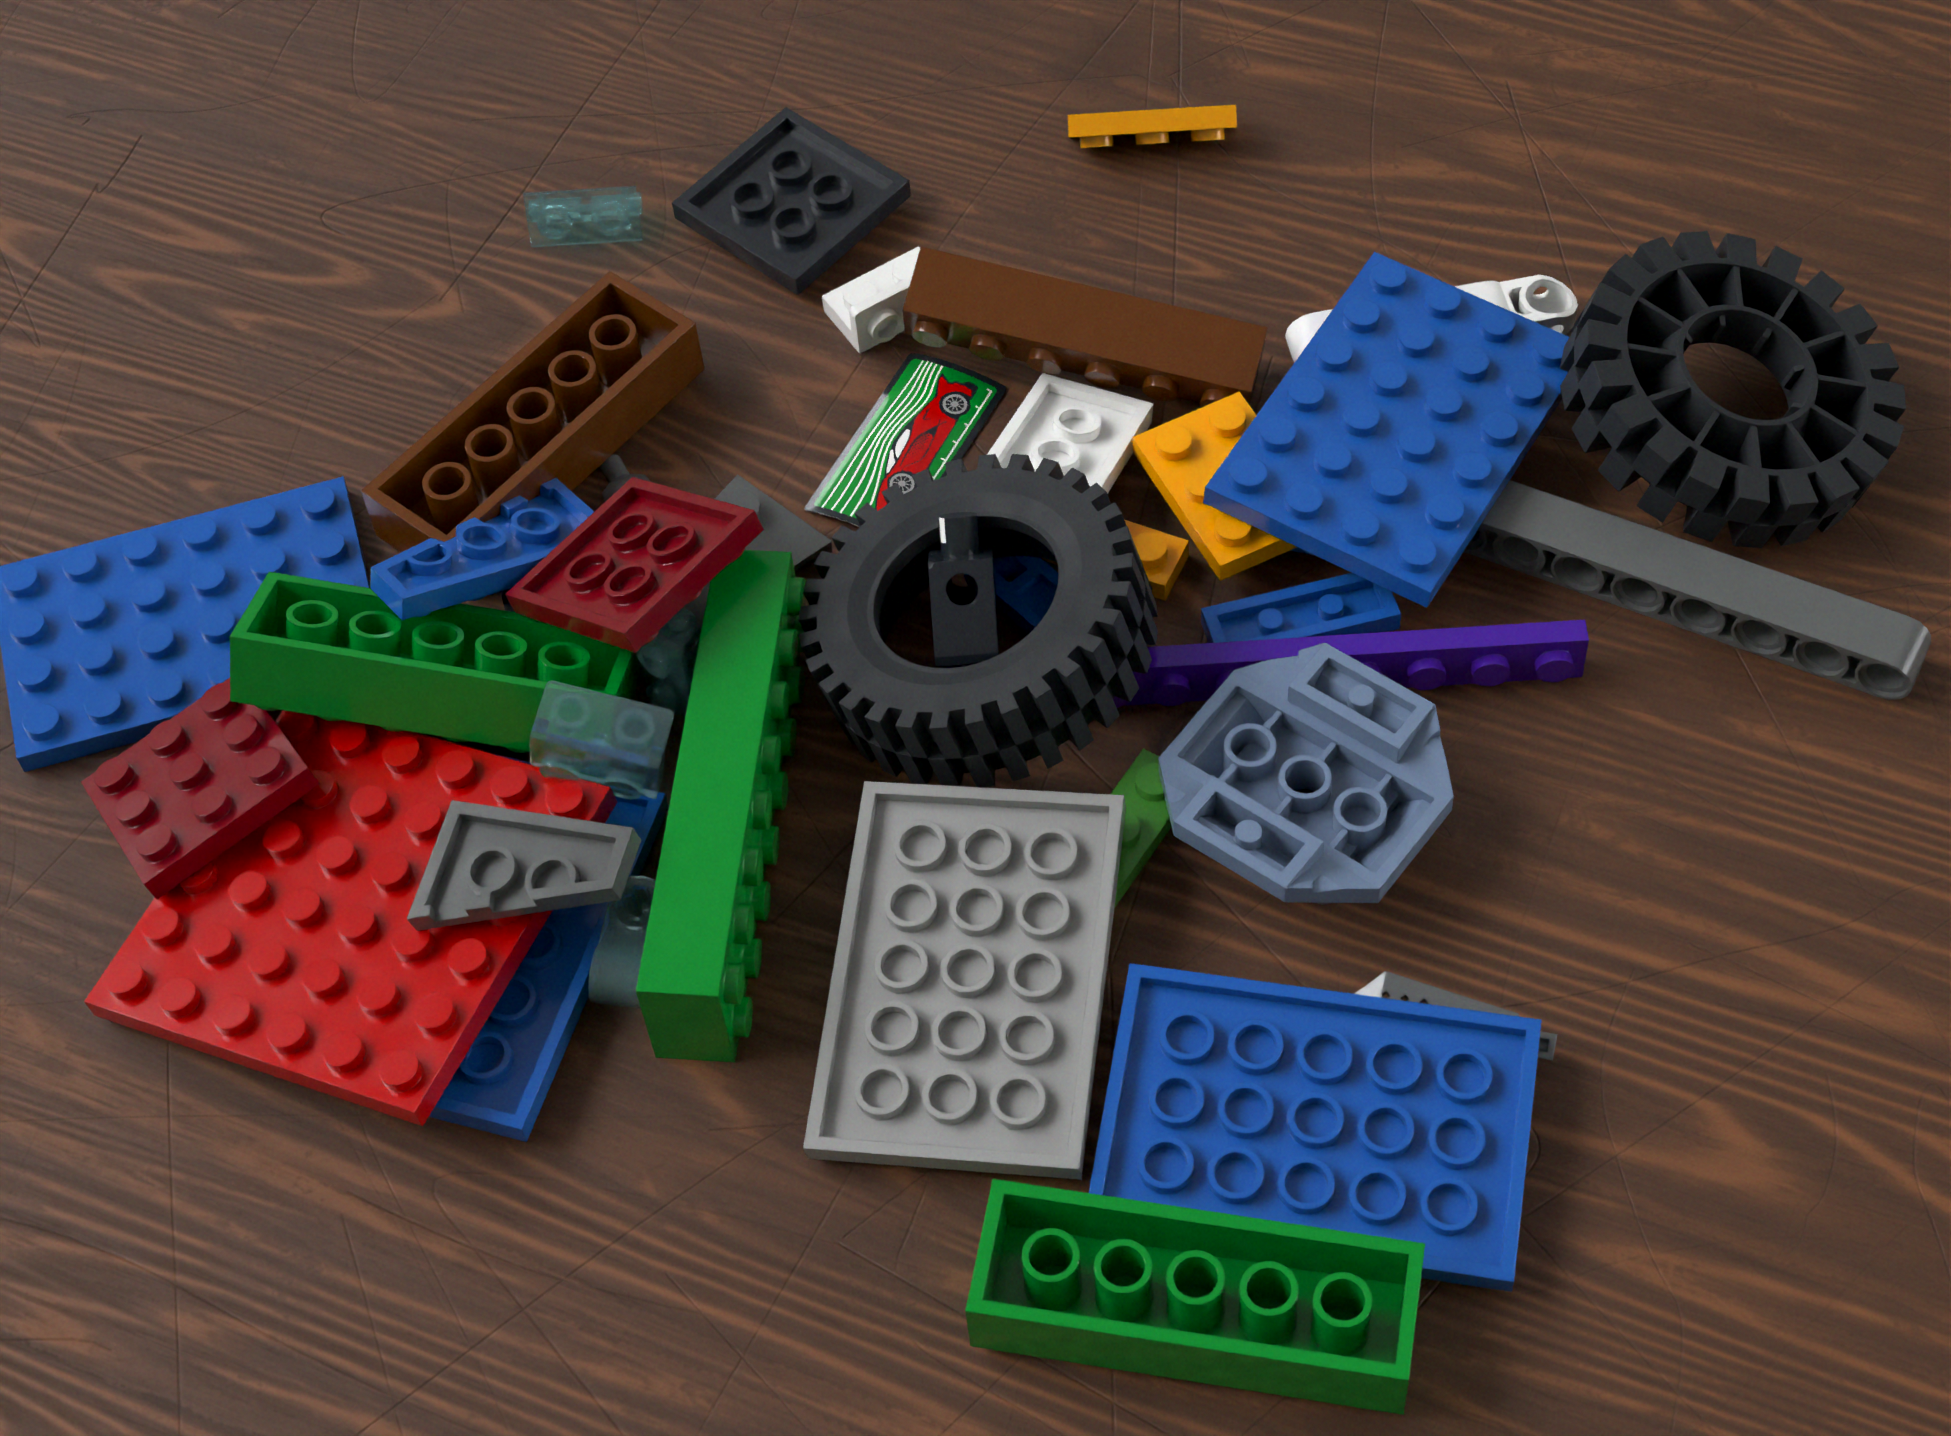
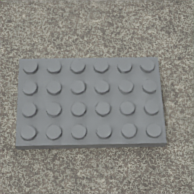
M864 781L803 1146L808 1159L1082 1180L1126 815L1124 795Z

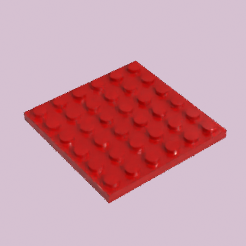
M282 710L275 722L320 784L158 900L154 898L84 1002L94 1016L424 1126L552 912L545 911L415 930L407 920L451 801L455 800L605 823L616 806L617 800L609 786L416 732H393L376 725L346 720L327 721L316 715Z

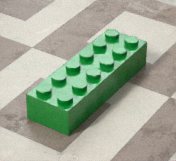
M268 572L230 635V701L255 705L257 708L267 711L286 710L316 715L327 721L346 720L376 725L393 732L412 731L441 736L453 742L471 741L501 746L519 753L537 752L567 757L579 763L597 762L610 764L636 696L639 650L634 653L515 612L462 603L432 611L423 617L401 620L370 588Z
M992 1179L965 1309L970 1346L1404 1415L1425 1243Z

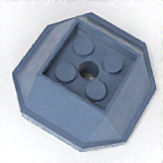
M1327 643L1299 650L1298 656L1270 659L1236 669L1158 758L1159 776L1173 834L1175 837L1283 902L1317 903L1320 905L1330 903H1379L1452 811L1454 795L1447 760L1440 738L1441 730L1436 705ZM1303 789H1307V790H1311V791H1313V792H1312V793H1299V792H1296V791L1303 790Z

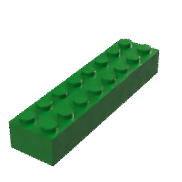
M744 550L737 560L728 564L710 581L636 986L637 998L655 1058L735 1063L739 1037L748 1038L751 1032L753 1004L752 998L746 997L748 978L758 979L761 969L762 944L759 938H755L757 921H767L769 917L771 888L770 883L764 881L766 865H776L778 860L779 828L778 826H773L775 810H785L787 803L788 775L786 771H782L784 756H793L795 752L796 721L795 718H790L792 704L802 703L805 684L803 666H798L800 652H803L799 634L805 632L798 619L801 606L806 605V598L803 594L806 582L805 578H797L795 576L791 552Z

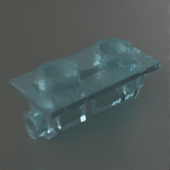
M636 186L530 192L523 194L531 247L643 240L640 215L643 214L642 194L637 192Z
M684 607L660 629L655 639L637 651V658L642 666L647 686L646 694L650 701L659 710L668 715L677 713L685 718L698 651L696 644L699 642L696 617Z

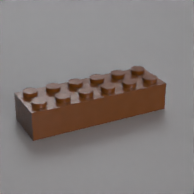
M609 271L361 490L376 536L398 551L403 552L430 538L445 542L456 536L457 525L473 517L486 522L500 515L502 503L519 495L529 501L540 495L541 484L557 478L568 489L573 491L705 370L696 323Z

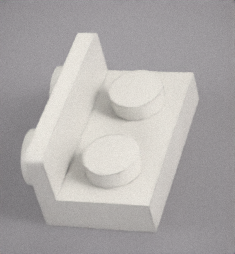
M919 246L822 296L824 312L859 354L879 343L891 340L897 334L904 331L902 310L920 251Z

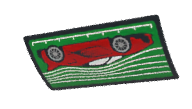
M909 354L804 509L861 527L854 513L867 502L877 511L887 505L882 492L897 483L903 494L917 488L912 475L928 468L934 480L946 477L945 463L961 459L1004 395L1006 387L995 380L955 363L923 354Z

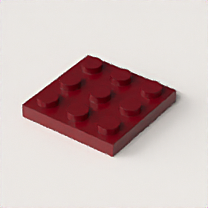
M632 477L505 595L517 614L636 653L642 646L655 639L660 629L686 604L694 601L701 594L702 589L723 568L737 560L743 554L745 547L764 529L755 511L752 509Z
M230 678L208 689L200 699L170 720L158 724L143 739L117 757L105 761L96 772L81 781L142 883L156 900L320 784L267 710L257 708L255 705L230 701Z

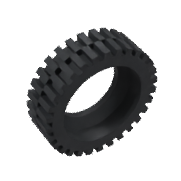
M996 454L979 455L977 470L967 471L962 458L945 463L947 476L937 480L933 479L929 468L912 475L917 488L903 494L897 483L882 492L887 503L882 509L877 511L867 502L854 513L861 526L856 532L842 525L831 537L839 553L836 555L821 551L814 563L821 579L807 578L803 594L809 605L801 606L798 619L805 632L799 634L801 648L807 657L805 661L851 744L855 743L860 754L870 763L877 758L882 770L896 778L904 769L911 783L928 785L935 772L941 785L961 786L964 773H970L976 786L983 788L995 786V770L1002 768L1007 769L1013 782L1029 777L1030 773L1026 761L1038 756H1042L1048 769L1064 761L1058 749L1059 745L1070 739L1080 751L1094 741L1088 724L1094 719L1108 728L1120 716L1113 701L1114 696L1131 702L1139 690L1133 672L1147 674L1152 658L1147 645H1156L1158 630L1153 617H1158L1157 605L1134 541L1115 502L1111 504L1107 492L1097 482L1090 487L1085 474L1071 468L1064 476L1059 462L1043 458L1035 471L1029 456L1012 454L1007 468L1001 467ZM956 512L977 513L979 544H992L993 558L1030 556L1049 559L1058 563V585L1047 613L1031 633L1000 655L964 667L932 668L906 661L892 652L885 644L889 631L903 610L930 586L928 571L929 551L931 548L941 547L940 515Z

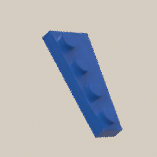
M554 478L541 484L540 495L529 501L519 495L502 503L500 515L486 522L473 517L457 525L456 536L445 542L430 538L372 566L370 589L401 620L423 617L432 611L466 601L483 599L487 595L512 588L593 514L594 511L561 481Z

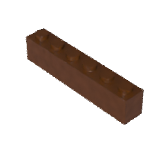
M922 246L920 247L902 310L905 334L912 335L916 341L927 346L944 347L946 343L968 348L971 353L982 359L999 361L1004 357L1027 362L1030 368L1041 373L1059 374L1062 370L1083 375L1087 381L1100 387L1115 388L1121 384L1142 389L1145 395L1156 400L1169 402L1180 398L1200 403L1201 407L1239 391L1250 405L1268 327Z

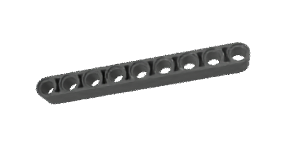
M1509 480L1464 550L1465 553L1884 699H1901L1909 695L1931 645V634L1927 627L1910 616Z

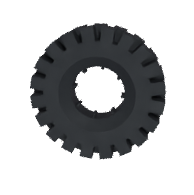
M1708 231L1681 232L1672 247L1662 236L1639 245L1632 258L1624 254L1609 268L1570 332L1572 334L1564 346L1560 369L1568 371L1560 385L1565 411L1582 412L1571 429L1585 453L1612 447L1598 471L1618 492L1641 477L1650 484L1636 506L1662 523L1676 503L1680 502L1687 506L1683 533L1713 542L1727 522L1732 544L1736 547L1762 548L1773 533L1780 546L1806 541L1816 527L1823 533L1843 519L1850 508L1854 507L1888 464V459L1897 449L1904 429V425L1897 423V420L1906 410L1904 385L1889 382L1899 369L1890 344H1865L1878 325L1860 303L1837 313L1831 309L1845 288L1822 270L1805 286L1797 283L1795 279L1803 258L1775 246L1764 264L1760 266L1757 265L1756 239L1727 233L1715 251ZM1698 343L1723 344L1739 349L1757 359L1775 376L1785 393L1788 411L1784 417L1776 420L1750 419L1734 414L1713 402L1696 385L1687 369L1684 352L1688 346Z

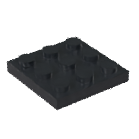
M785 107L674 200L672 206L675 219L799 295L911 196L910 181Z

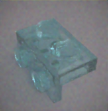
M549 681L546 683L530 735V763L533 766L540 767V773L546 778L578 781V778L611 787L614 795L620 798L638 799L641 796L657 799L663 778L665 748L673 724L674 713L667 708L557 681Z

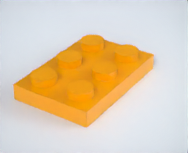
M1240 391L1133 437L1134 455L1220 581L1296 548V546L1203 503L1205 486L1256 417L1255 412Z

